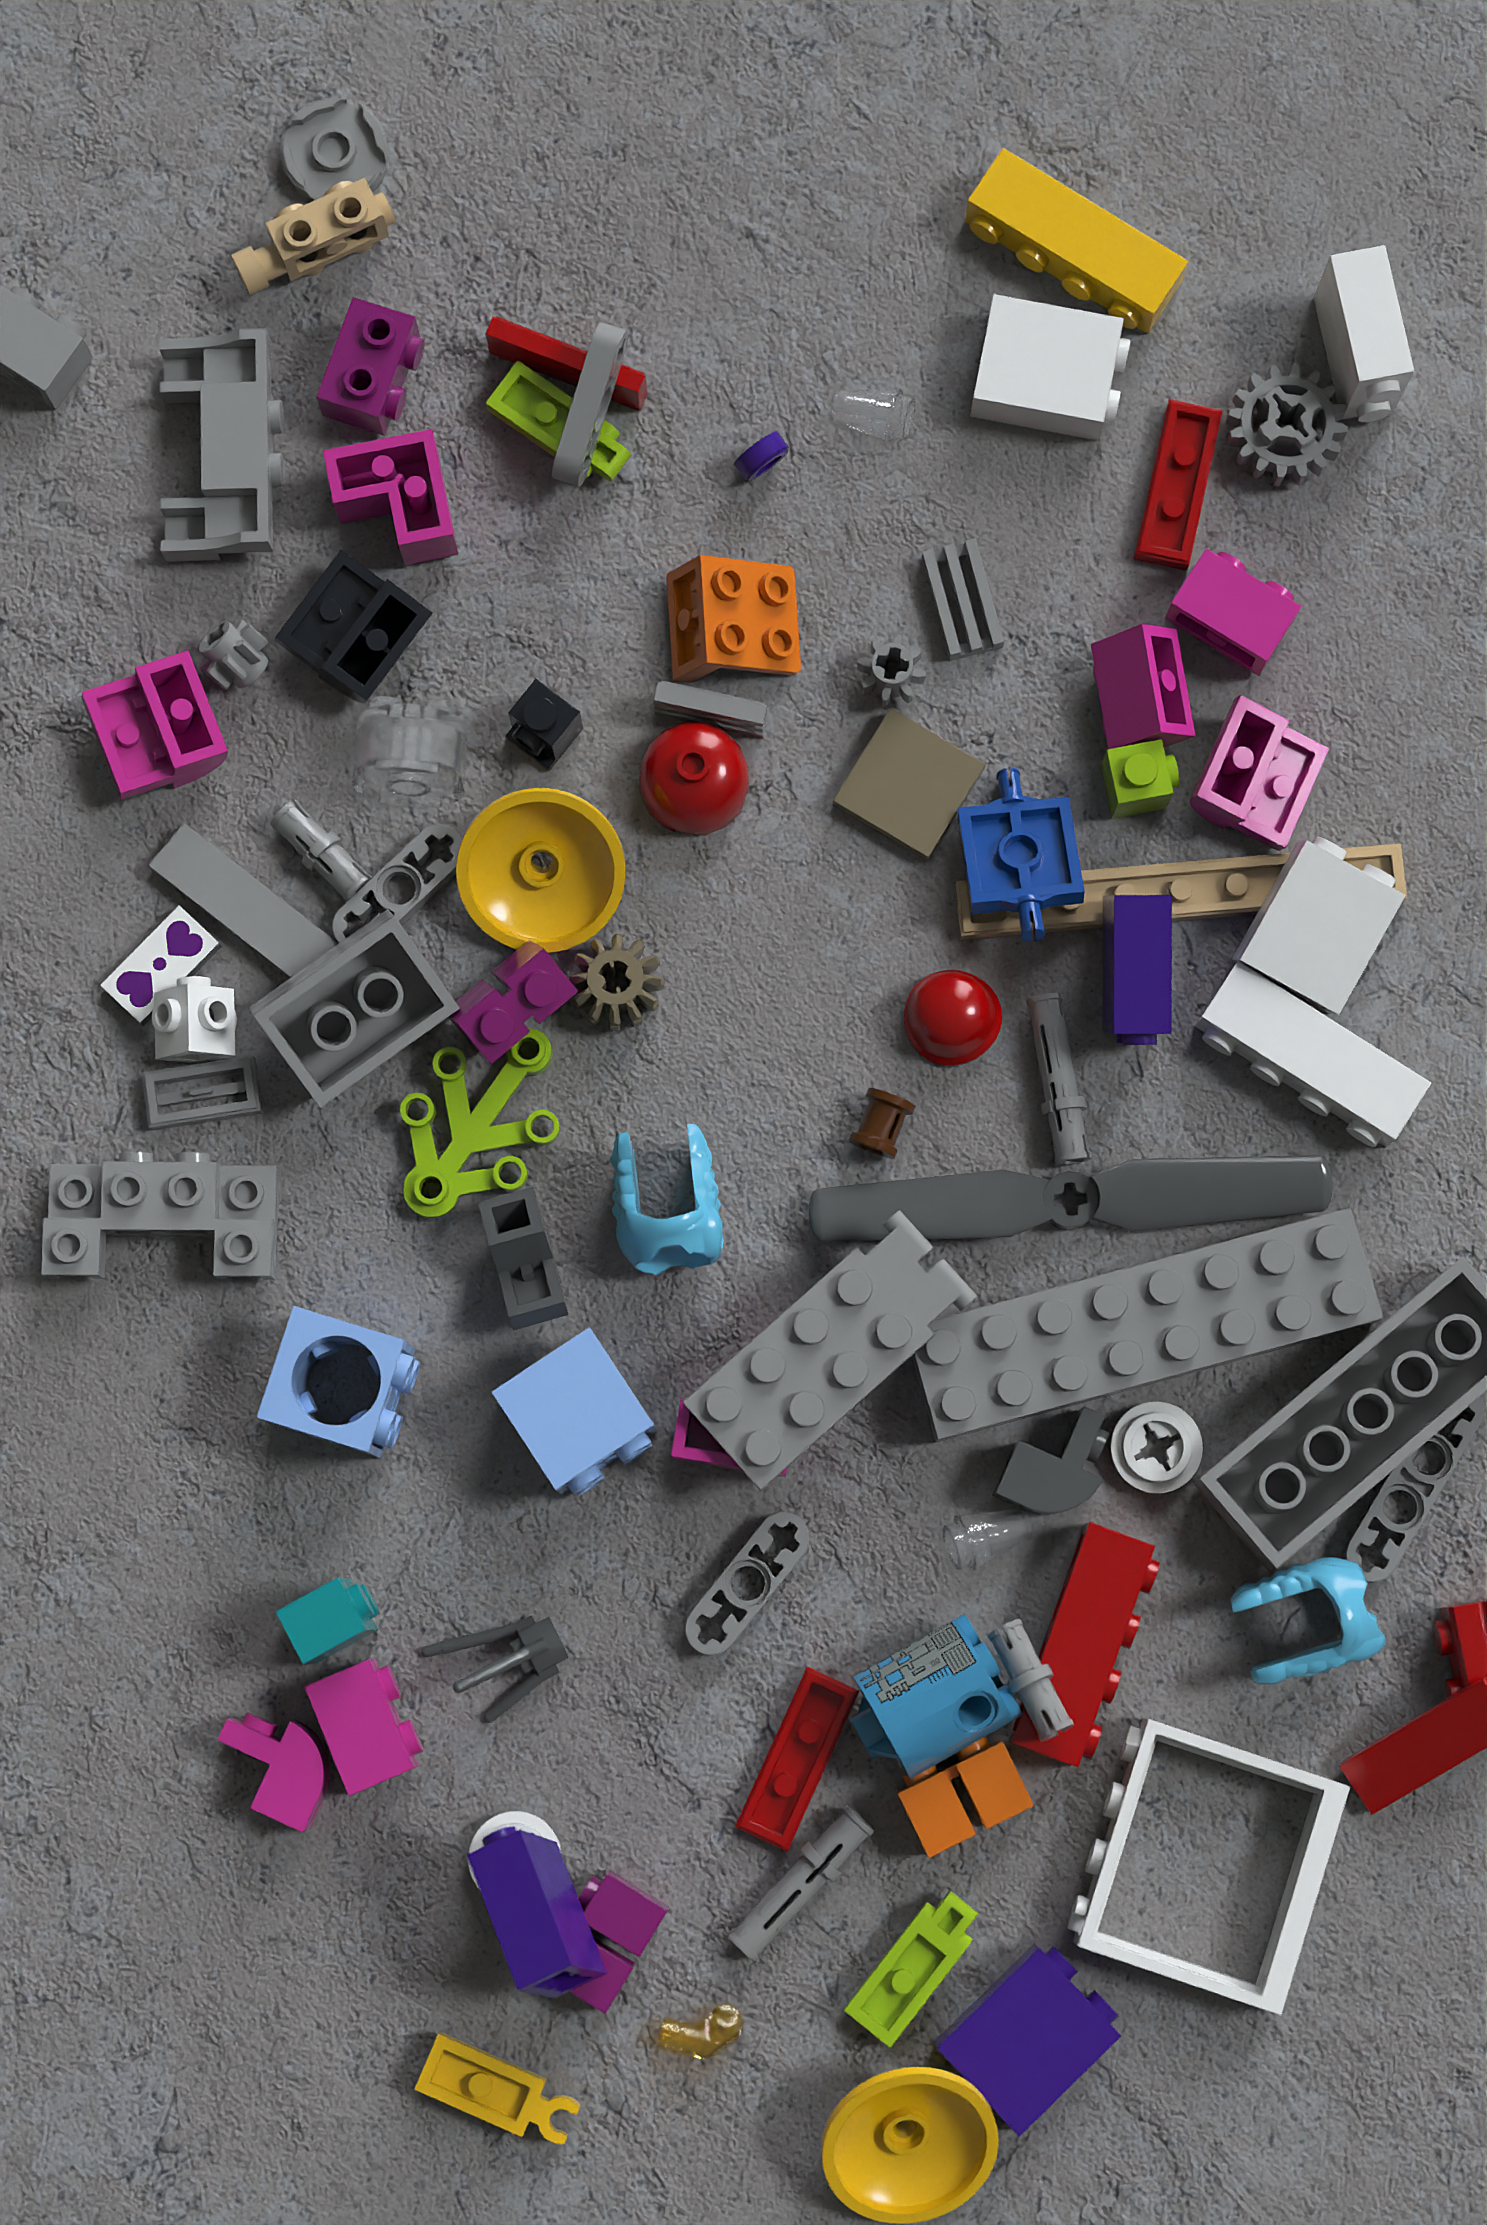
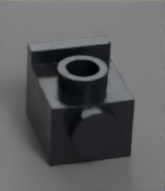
M535 679L508 712L512 728L505 737L550 771L583 730L581 714L579 710Z

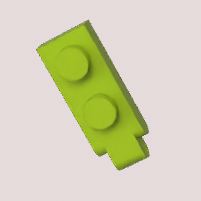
M517 360L485 404L488 412L555 457L573 398ZM605 420L585 478H588L594 471L604 479L612 482L632 454L627 448L616 441L620 436V432Z
M951 1890L936 1908L926 1902L843 2008L844 2011L891 2048L972 1942L973 1938L966 1934L965 1931L976 1918L978 1912Z

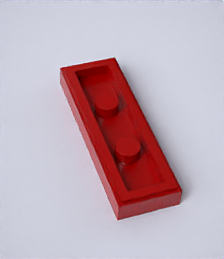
M498 316L496 318L492 317L485 333L490 354L516 363L518 360L531 370L577 387L588 351ZM621 364L611 400L641 411L647 397L646 375L641 371Z
M1173 399L1168 400L1134 560L1185 571L1188 570L1223 410Z
M808 1666L806 1667L735 1824L736 1828L788 1852L860 1692L859 1690Z
M1487 1675L1341 1762L1339 1767L1371 1815L1487 1748Z

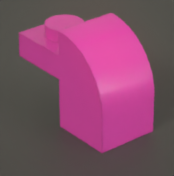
M246 1712L243 1721L236 1717L228 1718L217 1740L270 1764L250 1808L298 1831L306 1832L310 1830L324 1801L330 1783V1762L320 1738L311 1728L298 1720L290 1721L283 1737L279 1738L275 1736L278 1725L255 1714Z

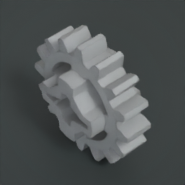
M1275 364L1270 366L1266 381L1253 373L1246 385L1248 391L1242 389L1236 391L1232 403L1237 408L1229 409L1225 423L1236 428L1230 431L1227 444L1228 446H1242L1236 462L1238 465H1242L1252 460L1256 464L1253 472L1255 479H1259L1267 470L1273 473L1274 486L1281 485L1285 474H1292L1295 483L1302 485L1307 476V469L1319 477L1327 467L1325 459L1335 461L1338 457L1341 447L1337 442L1343 441L1348 431V426L1338 423V421L1344 417L1347 408L1345 404L1332 405L1331 400L1337 391L1335 385L1328 386L1323 390L1317 386L1320 372L1314 371L1308 379L1300 377L1299 364H1293L1288 376H1282ZM1254 408L1258 410L1256 416L1262 423L1255 433H1253L1251 426V413ZM1320 417L1322 425V436L1319 443L1315 440L1317 433L1312 428L1314 420ZM1279 421L1283 425L1293 422L1296 428L1294 429L1292 426L1287 425L1281 429L1277 422Z

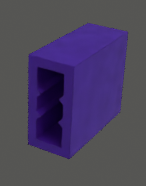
M1172 895L1103 896L1102 1031L1116 1034V1043H1122V1045H1157V1034H1172Z
M510 1826L488 1834L482 1839L484 1847L467 1854L518 1991L557 1998L607 1974L556 1841L535 1835L534 1833L516 1830L514 1826Z
M1035 1943L934 2041L937 2049L970 2084L978 2089L988 2104L1019 2137L1121 2037L1111 2025L1119 2015L1095 1990L1085 1997L1074 1986L1070 1979L1078 1972L1054 1946L1044 1953Z

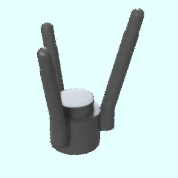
M532 1615L515 1624L445 1640L421 1649L422 1656L431 1657L520 1636L510 1642L513 1653L471 1673V1675L453 1684L454 1692L461 1693L519 1664L524 1673L536 1669V1671L484 1714V1720L487 1723L493 1722L505 1711H508L541 1682L560 1673L556 1664L569 1658L551 1619L547 1617L535 1623Z

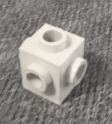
M190 976L178 978L176 987L154 992L152 1022L155 1028V1059L201 1064L235 1056L237 1016L234 1010V989L211 986V979L207 977Z

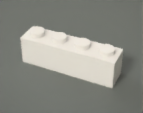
M1237 961L1195 1026L1205 1032L1202 1039L1209 1046L1228 1056L1235 1051L1252 1062L1250 1070L1259 1078L1275 1086H1279L1281 1081L1301 1093L1298 1100L1305 1107L1325 1117L1331 1112L1349 1124L1346 1130L1351 1136L1371 1147H1376L1377 1143L1387 1147L1397 1139L1431 1085L1430 1081L1240 961Z

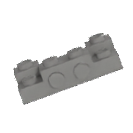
M237 329L229 333L208 337L159 339V350L164 359V382H160V394L165 404L200 403L201 491L204 497L160 498V509L165 517V540L160 541V551L165 561L221 560V553L273 552L275 487H283L285 482L282 453H275V434H283L284 412L282 401L274 400L271 393V340L267 329Z
M121 1152L119 1153V1161H102V1164H50L48 1218H43L41 1275L47 1278L90 1276L93 1279H105L106 1234L110 1236L214 1237V1277L217 1279L261 1277L264 1280H275L277 1224L281 1197V1169L277 1165H219L217 1162H210V1154L200 1152L176 1153L175 1162H153L152 1153Z

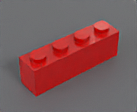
M1092 1522L1084 1524L1038 1655L1042 1665L1049 1664L1054 1674L1050 1681L1069 1718L1072 1719L1074 1726L1065 1732H1062V1730L1057 1731L1059 1735L1041 1742L1038 1737L1039 1734L1022 1702L1020 1706L1022 1716L1016 1718L1008 1742L1075 1767H1079L1082 1757L1092 1759L1102 1732V1726L1094 1724L1101 1701L1111 1704L1122 1671L1113 1668L1121 1646L1130 1649L1140 1624L1141 1616L1132 1613L1139 1592L1149 1594L1157 1576L1160 1562L1151 1559L1155 1545Z

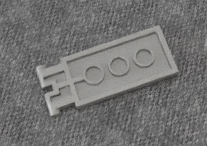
M900 1210L883 1224V1227L890 1234L868 1254L864 1255L858 1248L853 1250L683 1402L760 1491L935 1335L928 1325L949 1306L954 1304L961 1312L978 1297L944 1258L928 1272L919 1265L918 1262L934 1247Z

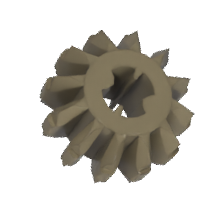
M613 934L612 950L605 951L602 942L598 938L591 940V948L596 957L592 959L585 954L578 953L574 958L575 964L586 973H575L568 976V979L576 989L583 990L573 998L575 1008L584 1009L593 1005L588 1015V1021L592 1025H597L605 1013H609V1023L612 1031L620 1030V1015L628 1013L630 1021L634 1026L641 1025L643 1021L637 1006L640 1005L647 1010L656 1011L659 1006L658 1000L648 992L664 989L663 977L649 975L660 966L658 957L653 955L639 960L645 948L644 942L639 939L631 944L628 951H624L621 934ZM616 971L624 972L628 988L621 992L620 988L617 987V993L615 994L607 992L606 975L612 973L613 977L616 978Z

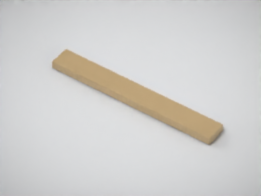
M1401 843L1342 848L1347 852L1343 860L1363 871L1366 864H1370L1393 876L1396 882L1392 888L1406 895L1402 902L1407 899ZM1291 853L1082 870L1085 890L1084 903L1053 906L1041 910L1045 933L1103 928V896L1172 895V922L1257 915ZM966 880L955 882L960 940L1021 935L1018 912L1003 911L971 915Z

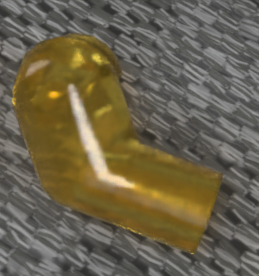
M724 2003L716 2006L713 2011L694 2025L665 2017L657 2046L701 2059H710L736 2042L743 2031L741 2012L737 2007Z

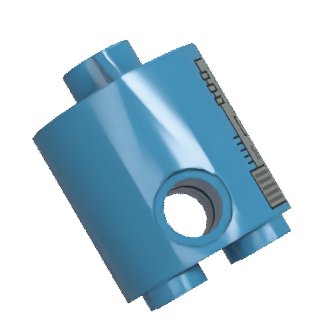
M965 1614L853 1676L863 1695L857 1715L850 1718L872 1760L878 1756L898 1759L910 1779L1022 1716V1712L1008 1687L1002 1684L998 1676L1001 1672L985 1643L980 1641Z

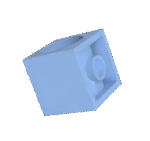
M293 1306L256 1418L278 1427L381 1458L384 1447L393 1449L403 1420V1416L397 1415L396 1409L401 1393L411 1394L419 1373L420 1361L415 1360V1357H413L415 1349L403 1339ZM353 1345L369 1349L372 1355L368 1356L367 1359L377 1377L381 1379L380 1390L375 1403L370 1410L365 1409L351 1417L348 1424H323L313 1414L317 1411V1407L311 1394L306 1391L308 1375L318 1359L338 1352V1347Z
M590 1327L492 1391L494 1397L555 1490L562 1495L571 1490L573 1495L575 1494L576 1497L580 1496L605 1479L600 1469L618 1457L626 1465L653 1447L648 1438L657 1432L653 1422Z

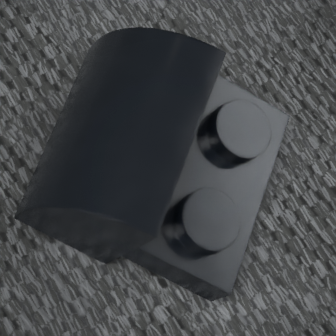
M341 549L275 636L274 641L319 673V678L345 696L365 704L433 612L389 579L383 581Z

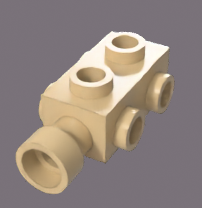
M365 177L356 182L343 181L330 187L323 197L305 205H289L280 210L273 220L266 222L265 224L272 243L256 250L249 246L232 254L231 257L247 292L251 296L269 288L268 281L287 273L290 281L304 275L314 276L319 274L326 265L352 253L367 252L374 243L389 237L387 227L396 223V219L384 193L380 192L373 195ZM362 229L367 231L366 235L359 240H353L348 237ZM314 251L318 253L316 259L312 262L306 263L299 260V258Z

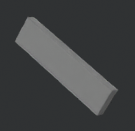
M185 823L181 825L148 865L155 873L289 978L339 944Z

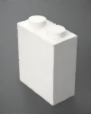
M1382 245L1330 255L1313 297L1332 382L1337 388L1335 393L1337 403L1345 404L1347 408L1341 420L1358 417L1360 422H1372L1387 417L1391 414V410H1395L1414 373L1386 247Z
M994 294L970 417L1099 441L1103 424H1114L1121 391L1111 390L1110 388L1114 371L1124 373L1130 339L1120 338L1124 318Z
M1317 836L1314 843L1308 840L1296 843L1232 960L1235 962L1240 961L1271 982L1323 1011L1339 1015L1406 895L1392 888L1396 882L1393 876L1370 864H1366L1363 871L1343 860L1347 854L1344 849Z

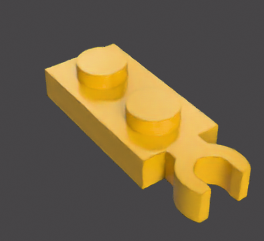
M441 2031L436 2037L414 2089L520 2137H523L530 2121L537 2124L541 2134L548 2141L555 2144H565L568 2134L556 2129L552 2125L551 2114L558 2109H564L569 2113L577 2115L581 2106L574 2098L567 2095H557L550 2099L540 2095L547 2078Z

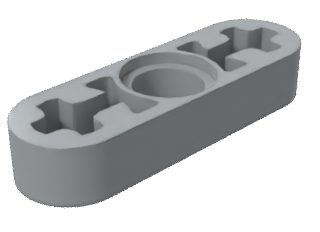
M600 322L596 327L555 455L552 478L579 487L584 482L625 355L628 330Z
M444 824L431 825L421 831L337 911L333 920V932L337 941L341 943L350 934L351 930L347 922L351 918L355 917L357 920L363 921L374 912L372 905L367 903L373 896L376 897L380 907L384 911L388 909L403 926L456 875L457 856L462 841L460 834L454 828ZM435 840L438 844L443 845L451 841L453 844L449 850L453 858L447 863L441 859L431 863L426 868V871L433 879L428 884H425L420 873L407 863L411 859L416 858L421 867L432 855L428 847L431 842ZM395 876H407L415 882V895L405 904L396 905L390 903L384 896L385 885Z
M778 1512L765 1519L692 1610L686 1621L685 1632L689 1643L695 1650L707 1655H716L729 1649L808 1549L810 1541L807 1525L800 1517L789 1512ZM788 1523H791L798 1529L794 1539L800 1545L794 1552L786 1548L780 1551L773 1562L782 1565L783 1569L774 1577L765 1563L748 1556V1554L755 1545H758L764 1554L774 1540L768 1533L769 1529L774 1524L783 1529ZM745 1566L758 1569L765 1580L762 1594L750 1601L739 1599L731 1589L733 1574L736 1570ZM719 1590H722L732 1605L746 1610L747 1614L740 1622H737L735 1616L731 1613L722 1625L723 1631L728 1634L725 1640L719 1643L717 1640L712 1639L705 1645L697 1638L701 1633V1628L696 1624V1621L702 1614L710 1619L717 1614L723 1605L713 1602L712 1599Z

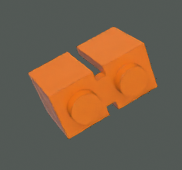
M985 1736L955 1753L958 1760L945 1768L937 1770L934 1765L911 1779L907 1774L902 1776L906 1786L897 1790L896 1793L929 1858L976 1835L950 1781L957 1776L960 1777L986 1829L1034 1806L1003 1741L997 1740L989 1744Z

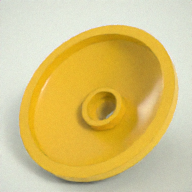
M530 788L515 791L500 797L486 806L467 828L459 847L456 864V879L461 900L471 918L486 934L496 941L517 950L527 941L531 940L544 948L547 953L573 948L596 935L609 922L617 910L624 891L626 876L623 848L616 831L607 818L584 799L565 791L550 788ZM545 852L552 857L553 861L546 867H540L534 864L532 857L536 853Z
M928 2067L895 2069L864 2081L851 2090L834 2108L822 2134L821 2159L823 2170L834 2194L854 2212L869 2219L885 2223L909 2224L923 2222L953 2211L968 2201L982 2187L989 2177L997 2158L998 2129L993 2112L984 2096L977 2088L963 2078L947 2071Z

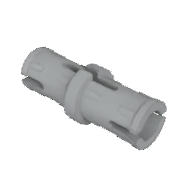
M297 800L290 801L283 806L271 820L270 825L285 837L303 856L302 863L309 871L317 870L346 902L373 878L341 847L342 840L334 832L327 833L320 827Z
M1016 1619L1002 1625L1004 1630L1000 1631L999 1628H996L990 1632L987 1637L990 1642L992 1641L1011 1679V1682L1007 1685L1013 1696H1020L1039 1734L1040 1741L1049 1740L1059 1735L1057 1731L1062 1730V1732H1065L1073 1727L1074 1723L1069 1718L1050 1681L1054 1674L1049 1664L1042 1665L1023 1628L1021 1619Z

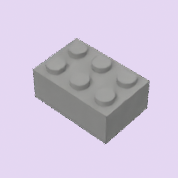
M387 909L254 1003L249 1009L321 1108L456 1012L460 1007L399 921Z

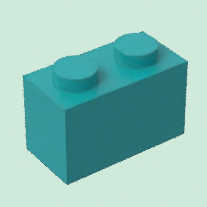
M340 1577L275 1611L302 1664H317L376 1632L378 1628L372 1618L380 1614L378 1606L365 1584L359 1585L358 1582L354 1584L352 1579Z

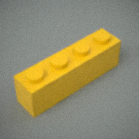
M1002 148L967 201L965 222L969 224L971 231L977 237L990 244L999 242L1015 252L1017 259L1030 270L1039 273L1044 270L1062 281V286L1074 297L1083 301L1091 299L1108 309L1110 316L1124 318L1122 326L1125 328L1135 329L1137 327L1148 334L1183 282L1188 260L1005 148Z

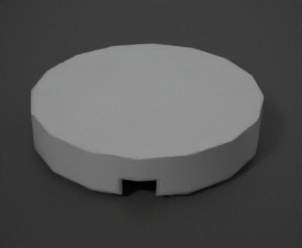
M335 97L314 101L296 112L287 125L288 130L284 134V140L282 138L280 147L284 171L287 179L296 191L308 200L314 201L323 197L324 193L337 183L343 181L356 182L364 177L373 193L385 177L390 152L384 128L373 112L361 104L359 107L356 104L347 103L346 99Z

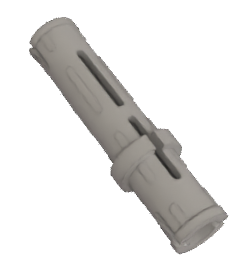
M1047 993L1026 1000L1027 1007H1029L1036 1055L1045 1102L1040 1106L1042 1116L1048 1117L1055 1165H1073L1091 1160L1082 1111L1086 1110L1087 1106L1085 1097L1079 1096L1072 1051L1064 1016L1063 996L1058 993Z
M848 1805L813 1844L810 1841L806 1842L800 1849L803 1853L801 1858L766 1893L765 1897L741 1923L728 1933V1937L753 1961L759 1957L758 1955L796 1916L798 1911L828 1879L834 1882L842 1872L838 1868L868 1835L874 1832L871 1826Z

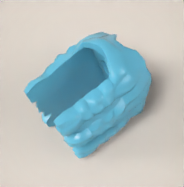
M687 1124L696 1205L695 1211L668 1219H655L641 1214L636 1158L632 1141H630V1135L628 1132L620 1133L614 1141V1150L610 1161L615 1172L612 1178L615 1190L612 1192L611 1197L614 1201L612 1213L617 1220L616 1237L625 1257L637 1270L644 1273H651L657 1276L671 1267L678 1266L694 1269L700 1266L711 1265L721 1258L724 1240L722 1237V1220L718 1212L721 1206L718 1199L719 1191L715 1183V1173L711 1169V1152L700 1128L695 1124Z
M1319 1558L1304 1565L1293 1564L1287 1570L1280 1569L1271 1577H1263L1257 1583H1243L1236 1589L1230 1598L1233 1613L1311 1589H1322L1332 1602L1341 1625L1340 1639L1253 1665L1250 1674L1255 1684L1273 1685L1282 1682L1286 1678L1311 1677L1317 1673H1328L1332 1668L1344 1666L1349 1662L1364 1661L1375 1655L1386 1645L1385 1636L1377 1624V1616L1366 1609L1363 1598L1367 1582L1365 1581L1362 1568L1358 1566V1562L1339 1558Z

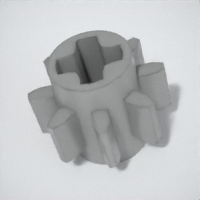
M243 619L239 620L235 627L227 620L221 621L213 626L200 642L199 651L207 659L199 665V668L224 690L232 682L238 688H245L257 680L267 666L268 658L260 650L266 646L268 641L251 624H247Z
M899 634L895 636L893 643L881 645L875 638L872 639V659L858 658L857 670L870 674V677L862 683L861 692L867 694L874 690L881 696V704L885 708L889 704L890 699L900 696L905 702L910 703L912 701L910 683L924 684L926 677L925 671L913 668V665L920 660L922 650L915 648L909 652L907 648L901 645L902 638ZM888 663L899 665L895 679L884 677V671Z

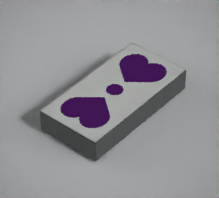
M179 905L101 986L144 1026L152 1018L154 992L176 987L178 978L193 976L222 946Z

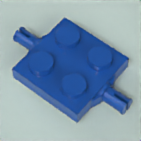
M1010 767V778L1008 781L1007 768H1004L996 774L1001 799H997L987 805L958 808L957 821L971 915L1003 911L1018 912L1022 940L1031 942L1032 923L1034 940L1039 941L1046 935L1041 910L1053 906L1084 903L1085 890L1069 797L1037 799L1023 796L1019 770Z

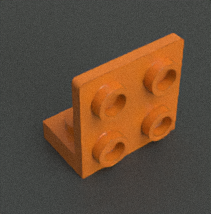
M699 555L666 574L673 681L694 682L719 668L791 676L801 671L796 584L793 567Z

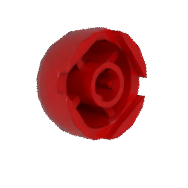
M683 722L664 730L649 744L639 767L640 794L648 813L664 828L673 832L677 830L682 833H693V836H706L725 828L741 813L749 791V766L741 747L723 729L705 722Z

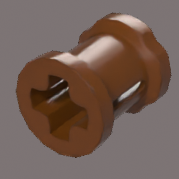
M868 1088L865 1095L869 1100L858 1132H852L849 1142L879 1156L895 1159L897 1154L895 1143L906 1115H912L916 1106L894 1094L875 1088Z

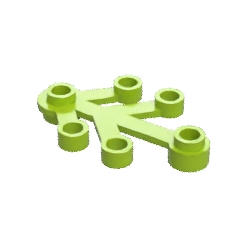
M528 1028L530 1032L506 1052L509 1060L472 1113L470 1111L464 1078L468 1070V1062L465 1055L458 1048L451 1046L441 1048L434 1055L433 1069L439 1079L442 1080L452 1141L438 1160L430 1125L436 1114L433 1102L423 1093H411L403 1099L400 1105V1114L410 1128L416 1166L406 1176L403 1191L407 1204L415 1213L427 1218H437L448 1214L456 1206L460 1196L495 1189L515 1192L524 1187L528 1179V1171L523 1161L515 1156L502 1157L496 1162L494 1168L458 1172L473 1153L532 1142L540 1146H547L555 1142L559 1137L560 1124L557 1117L552 1112L544 1109L534 1111L528 1116L527 1120L491 1126L526 1076L539 1075L549 1067L553 1051L550 1041L544 1033L537 1029ZM534 1041L539 1045V1053L535 1058L526 1060L519 1056L518 1049L523 1042ZM449 1055H454L461 1061L459 1070L453 1074H445L440 1070L441 1061ZM416 1101H422L428 1105L427 1115L417 1121L410 1119L408 1116L409 1106ZM540 1118H547L554 1125L552 1133L547 1137H538L532 1132L534 1122ZM509 1164H514L521 1169L519 1180L513 1184L504 1183L500 1179L502 1168ZM429 1179H437L442 1184L441 1193L433 1199L425 1198L421 1193L423 1183Z

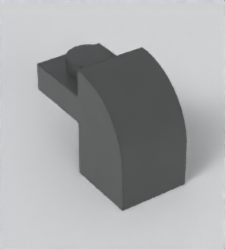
M530 1187L478 1202L488 1246L499 1275L512 1329L517 1330L569 1315L553 1249L534 1188Z
M1085 1406L1082 1407L1075 1418L1059 1458L1018 1440L1012 1448L992 1496L1023 1510L1045 1515L1062 1513L1084 1503L1097 1491L1104 1479L1083 1469L1086 1460L1096 1464L1107 1441L1109 1432L1100 1429L1105 1415Z

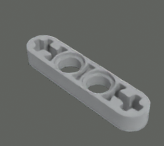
M1481 1396L1465 1409L1466 1412L1471 1414L1469 1421L1464 1419L1457 1420L1449 1430L1447 1435L1458 1438L1455 1447L1444 1436L1437 1433L1427 1441L1437 1446L1443 1455L1442 1467L1436 1474L1425 1475L1420 1473L1412 1463L1411 1454L1382 1481L1343 1550L1344 1560L1358 1562V1566H1360L1362 1558L1355 1553L1359 1545L1362 1547L1372 1545L1379 1534V1531L1368 1528L1372 1519L1383 1530L1401 1536L1397 1545L1390 1538L1385 1539L1378 1552V1556L1385 1561L1382 1568L1373 1566L1366 1572L1363 1571L1367 1583L1386 1579L1396 1569L1482 1422L1484 1403ZM1393 1491L1406 1493L1414 1503L1413 1517L1405 1524L1391 1522L1383 1511L1384 1500Z

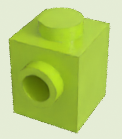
M1162 739L1108 749L1100 766L1112 819L1166 809L1174 794L1173 788H1178L1180 785L1176 759L1173 754L1165 756Z

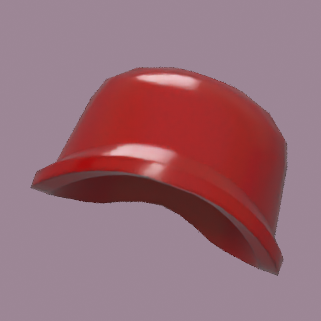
M960 970L939 971L920 980L910 991L904 1009L905 1032L911 1045L926 1060L942 1066L963 1065L982 1056L995 1042L1002 1024L1001 1004L993 989L979 977Z

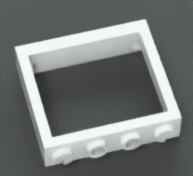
M1142 1718L1139 1728L1129 1727L1123 1743L1120 1759L1127 1761L1128 1765L1122 1784L1112 1782L1105 1801L1103 1816L1111 1818L1105 1839L1103 1841L1095 1838L1088 1855L1085 1872L1093 1874L1087 1897L1077 1895L1070 1913L1067 1928L1076 1931L1073 1942L1078 1947L1281 2015L1350 1786L1151 1719ZM1157 1741L1314 1793L1256 1985L1098 1931Z

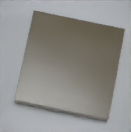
M890 708L833 799V805L928 861L957 815L958 808L963 805L984 771L986 764Z

